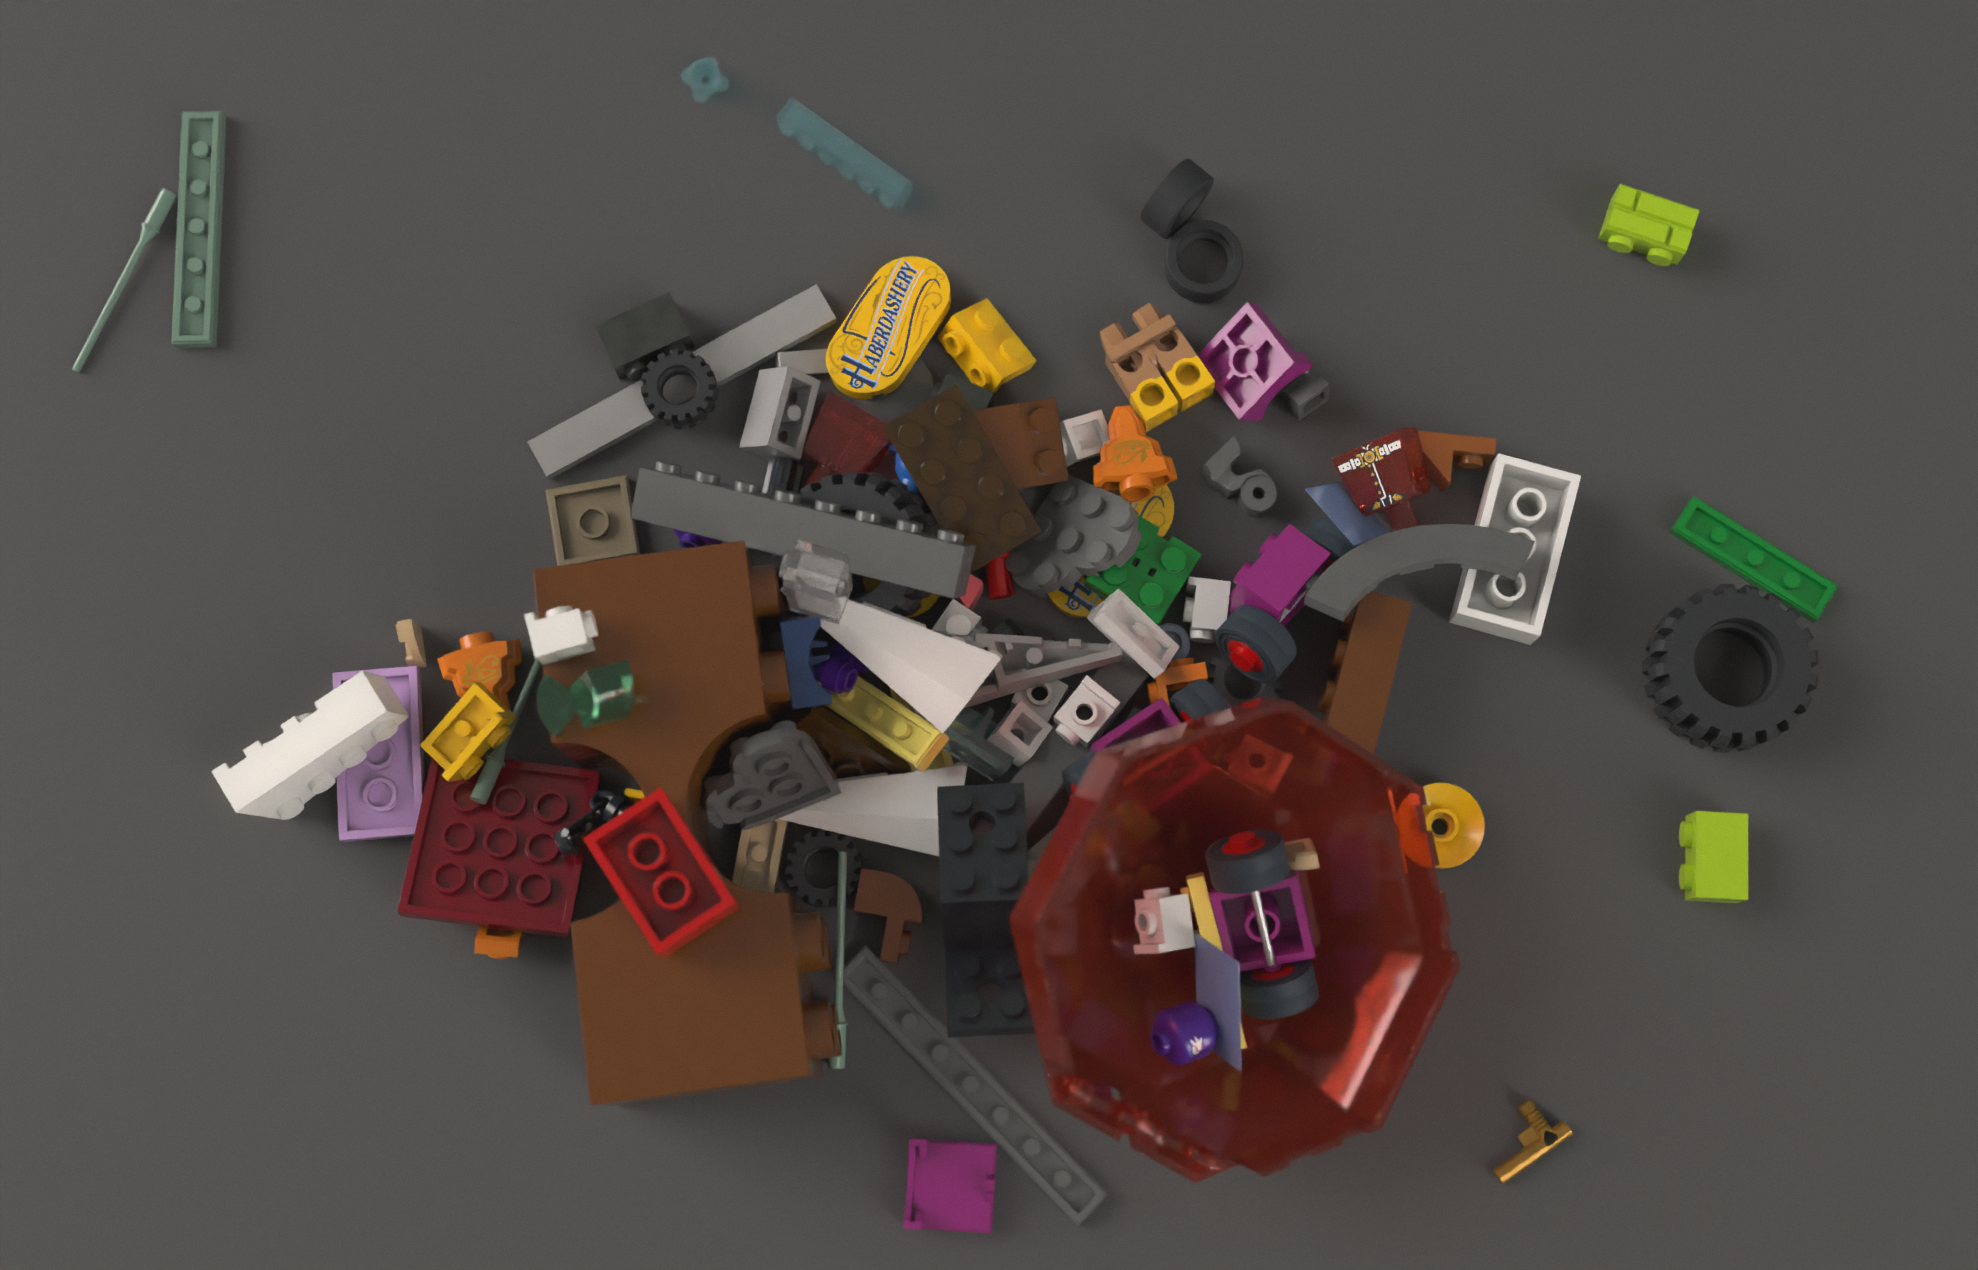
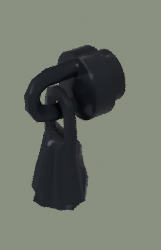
M603 789L595 792L589 802L591 810L580 819L554 834L559 851L570 856L578 854L585 844L583 838L591 834L595 825L602 818L604 823H607L634 805L633 799L623 793L616 794L610 790ZM601 797H605L610 801L603 799L600 802H598V799ZM597 813L598 815L592 819L593 815Z

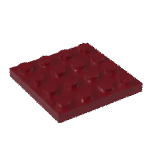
M486 756L481 757L484 763L471 778L450 782L442 776L446 770L431 758L397 909L400 917L571 938V922H574L588 846L585 843L580 852L575 856L562 854L557 848L554 834L580 819L591 810L589 805L590 798L595 792L600 791L603 777L601 771L504 759L506 765L502 767L487 803L480 804L473 801L470 797L485 765Z

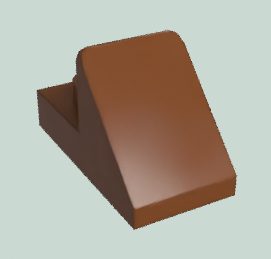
M1412 430L1406 442V449L1439 489L1445 492L1451 482L1452 461L1458 462L1457 465L1461 468L1480 469L1483 465H1488L1495 456L1497 439Z

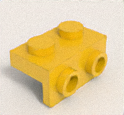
M988 298L953 314L938 336L946 352L952 356L967 375L970 382L994 394L1002 384L1027 372L1037 361Z
M475 682L420 746L446 770L442 776L448 782L463 778L468 780L482 767L484 761L481 757L490 747L493 749L498 747L510 735L511 729L508 726L517 716L481 682Z

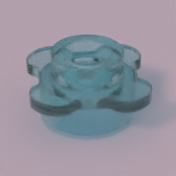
M705 57L695 61L690 67L685 68L681 74L682 81L691 87L693 99L698 103L707 102L709 96L718 91L724 92L729 86L728 78L721 75L718 62L713 57ZM703 77L709 78V81L703 83L701 80Z

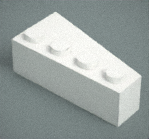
M365 671L359 672L315 702L317 711L314 713H304L297 717L293 716L280 725L284 733L263 745L260 741H256L243 750L247 757L230 768L228 764L223 763L214 769L212 773L236 813L281 820L291 819L302 812L304 804L313 796L331 788L336 781L335 778L343 771L361 763L367 756L366 752L373 746L392 737L398 731V726L409 715L387 679L381 675Z

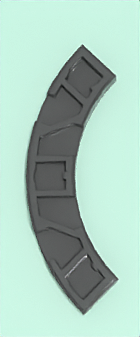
M1432 524L1400 529L1364 542L1345 553L1331 564L1314 582L1305 595L1304 604L1344 621L1355 605L1368 593L1377 588L1378 583L1396 574L1401 576L1419 570L1434 568V564H1460L1461 568L1483 570L1516 580L1533 549L1535 541L1514 533L1469 524Z

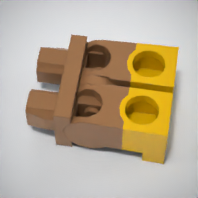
M1152 303L1146 304L1133 313L1132 319L1140 330L1134 335L1128 337L1119 322L1113 323L1100 331V340L1105 351V364L1126 395L1134 411L1142 419L1146 433L1176 416L1178 408L1183 412L1211 396L1215 386V380L1184 335L1176 327V323L1171 315L1168 314L1163 317Z

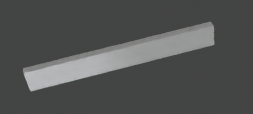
M816 284L694 350L692 353L694 356H701L709 364L715 375L718 388L775 357L778 352H784L837 323V319ZM684 374L671 377L663 387L664 398L667 402L674 405L689 402L697 392L696 381ZM642 379L527 441L549 480L658 421V419L656 420L652 416L644 402L641 393Z

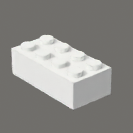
M1500 453L1496 456L1489 467L1474 525L1514 533L1535 542L1516 580L1483 570L1463 568L1449 623L1531 645L1541 636L1581 479L1580 475Z

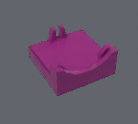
M1246 302L1197 355L1215 380V389L1239 420L1259 422L1264 417L1268 404L1285 385L1307 372L1313 366L1305 353L1295 352L1260 306L1253 302Z
M909 1139L904 1229L992 1233L997 1144Z

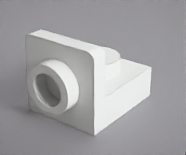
M1102 409L1060 422L1067 467L1076 462L1100 455V448L1109 440L1108 425Z

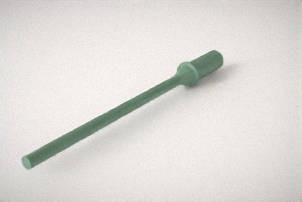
M164 188L161 189L144 223L141 222L140 240L72 370L80 373L147 243L156 234H160L159 229L177 197L171 191Z
M535 659L513 709V713L517 717L508 726L511 729L510 735L489 756L485 757V765L470 797L475 802L480 804L487 803L502 767L506 765L504 758L507 744L542 667V663Z
M845 851L838 852L834 1004H836L839 1023H837V1031L840 1028L842 1056L828 1058V1068L832 1069L845 1068L846 1025H848L842 1007L847 852Z

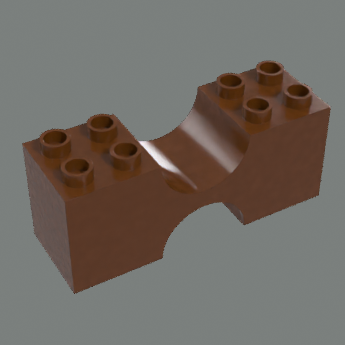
M736 541L533 569L539 619L546 618L547 611L561 606H572L573 610L579 608L582 612L592 610L599 636L592 637L595 651L543 665L551 744L581 767L612 768L633 776L645 797L659 788L666 791L741 905L740 909L666 958L656 954L621 898L606 910L592 917L571 922L590 1105L622 1106L823 1078L821 1059L842 1056L840 1028L837 1031L839 1019L836 1004H830L829 1000L814 1002L811 972L831 969L832 967L825 917L820 918L818 910L803 912V907L787 892H759L731 882L725 876L713 855L708 835V817L703 802L705 794L704 781L714 775H724L730 768L731 752L729 747L732 742L744 737L751 738L758 733L771 730L775 724L780 722L779 717L795 715L800 710V708L793 709L784 648L771 650L769 634L781 632V619L784 612H788L787 601L780 591L784 584L783 581H778L775 563L756 565L745 541Z

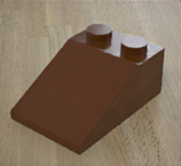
M1055 397L973 411L1018 489L1069 480Z

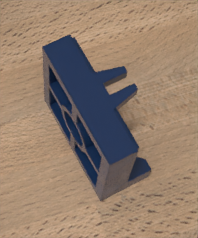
M803 610L784 612L780 622L793 709L827 705L833 702L832 693L817 682L814 670L815 664L830 659V653L812 655V648L828 646L827 640L813 639L816 631L822 624L821 616L807 617Z

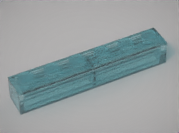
M791 97L777 114L778 128L783 134L788 137L792 135L799 140L798 143L807 151L812 149L818 153V157L825 164L831 165L832 163L839 168L838 171L842 176L849 180L853 178L859 183L858 185L863 191L868 194L874 193L887 208L893 207L899 211L914 192L911 181Z

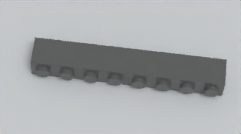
M656 461L655 467H640L630 518L725 542L745 541L749 548L950 598H957L966 594L976 544L963 542L964 534L945 529H939L938 535L922 532L923 524L898 519L896 525L881 522L882 514L857 509L856 515L840 512L841 504L816 499L815 505L800 502L801 494L785 490H776L774 496L760 492L761 485L749 481L736 480L735 486L721 483V475L712 472L696 470L695 476L681 473L682 466L671 462Z

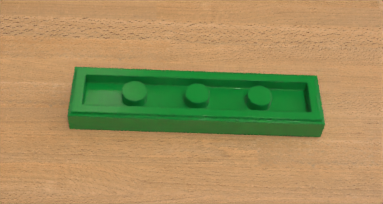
M1695 496L1688 501L1669 531L1671 535L1751 585L1758 587L1764 593L1768 594L1771 592L1782 598L1780 603L1788 608L1793 607L1799 615L1812 623L1819 619L1838 588L1837 584Z

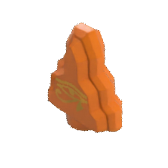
M1130 405L1116 406L1108 424L1109 440L1100 448V462L1093 466L1094 487H1099L1111 493H1120L1121 498L1127 502L1144 501L1153 496L1154 489L1164 487L1176 480L1177 473L1172 457L1163 455L1159 442L1146 435L1144 423Z
M493 632L473 633L459 639L460 650L437 659L443 679L453 682L457 696L462 698L475 682H481L510 710L508 693L517 684L516 667L523 662L520 639L495 641Z

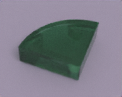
M545 674L537 694L538 713L545 727L558 738L584 701Z

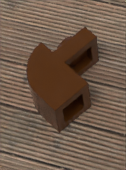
M861 868L853 911L860 915L887 919L880 960L885 963L899 965L900 955L908 957L912 940V931L905 930L906 923L923 926L924 913L922 904L912 886L901 877L887 872Z

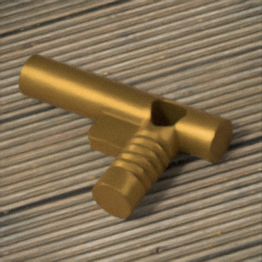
M1531 1098L1517 1107L1521 1115L1525 1116L1524 1119L1527 1120V1123L1530 1124L1527 1129L1517 1135L1524 1148L1492 1170L1502 1185L1573 1135V1132L1563 1120L1551 1127L1547 1120L1544 1119V1116H1541L1542 1113L1539 1112V1109H1536L1537 1106ZM1545 1131L1555 1136V1140L1549 1145H1546L1544 1141Z

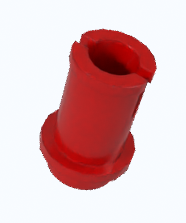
M1008 552L983 566L989 600H999L1015 595L1011 574L1005 567L1006 558L1010 554Z

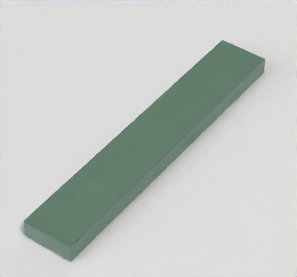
M182 111L171 344L175 348L217 347L226 115L223 111Z

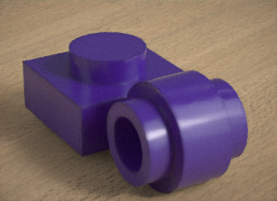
M835 640L829 647L830 659L819 663L815 677L817 682H820L829 691L837 694L848 693L856 684L858 671L867 673L870 669Z

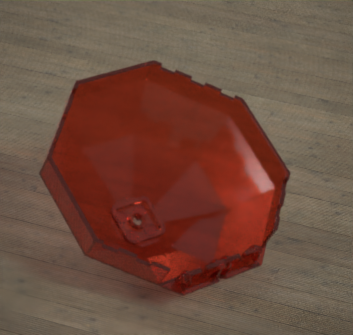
M1268 697L1251 700L1097 751L1009 917L1053 1106L1117 1141H1120L1123 1133L1128 1135L1132 1149L1194 1183L1238 1165L1266 1177L1290 1167V1162L1309 1154L1317 1156L1344 1144L1343 1140L1362 1132L1370 1134L1382 1129L1461 968L1458 952L1452 950L1447 926L1452 925L1446 894L1444 891H1440L1435 866L1440 864L1433 832L1427 830L1423 806L1427 805L1424 787L1294 702ZM1264 829L1280 833L1284 842L1305 838L1312 839L1318 857L1319 868L1298 870L1314 939L1315 958H1310V961L1313 964L1319 990L1317 1001L1308 1009L1295 1015L1268 1020L1247 1016L1240 1004V1021L1247 1048L1241 1049V1072L1215 1052H1211L1204 1058L1184 1065L1171 1064L1154 1051L1150 1034L1154 1030V1020L1159 1012L1184 1002H1196L1195 947L1163 953L1134 954L1133 945L1140 944L1139 932L1135 925L1136 909L1134 900L1144 898L1143 890L1169 887L1170 895L1181 894L1180 888L1188 887L1186 876L1200 872L1204 874L1209 894L1210 874L1206 862V850L1211 844L1226 836L1243 831ZM1195 912L1191 913L1193 930H1197L1199 927ZM1111 1087L1119 1092L1120 1100L1113 1097Z

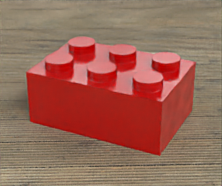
M662 788L654 791L583 838L658 956L668 957L741 908L736 897L673 800Z

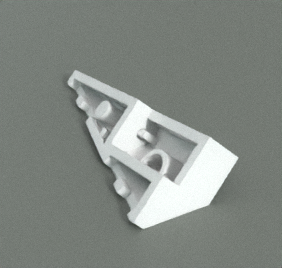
M794 575L780 589L783 594L808 616L820 615L821 627L942 733L946 731L1003 657V655L995 650H983L967 644L965 639L957 636L949 637L927 629L925 624L866 602L860 604L838 595L839 592L829 588L823 590L799 581V577Z
M957 762L952 767L930 770L927 767L924 773L916 768L914 772L888 775L887 772L840 778L837 780L842 792L841 794L779 819L939 856L937 787L965 785L968 763Z

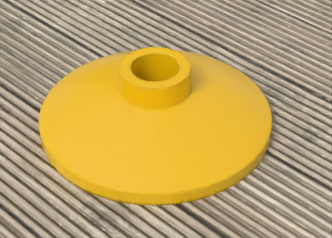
M1432 783L1419 788L1405 801L1400 811L1398 829L1404 847L1417 861L1433 868H1452L1466 862L1477 852L1483 841L1485 821L1479 804L1466 790L1449 783ZM1434 820H1442L1446 824L1445 834L1438 835L1433 832L1432 823Z

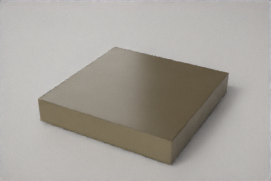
M628 475L546 490L557 566L642 554L637 521L630 518L633 497Z

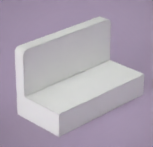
M1117 589L1087 616L1088 620L1110 641H1115L1125 654L1136 661L1153 678H1156L1165 671L1180 647L1120 589Z

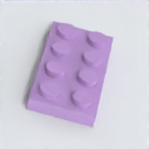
M418 666L333 673V690L361 671L384 676L409 715L398 726V731L392 737L378 742L366 752L367 756L361 763L347 768L336 777L339 841L350 842L414 836L426 785L424 749L420 746L424 741L420 668Z

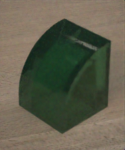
M628 660L587 670L570 687L584 729L622 720L630 714L634 703V682Z

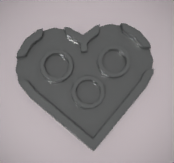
M1068 475V481L1055 483L1034 515L1042 532L1015 547L1013 552L1009 554V557L1006 558L1005 567L1012 574L1013 580L1033 597L1048 598L1047 593L1054 592L1062 586L1068 590L1082 575L1098 577L1100 576L1098 571L1106 570L1114 564L1120 568L1131 558L1142 538V533L1138 530V512L1120 496Z
M792 721L779 722L771 730L758 733L751 738L744 737L732 742L729 747L731 752L729 760L731 771L725 775L711 776L703 783L705 791L703 802L708 820L720 829H722L724 823H739L741 830L758 827L842 793L836 776L814 740L806 732L797 730L796 724Z

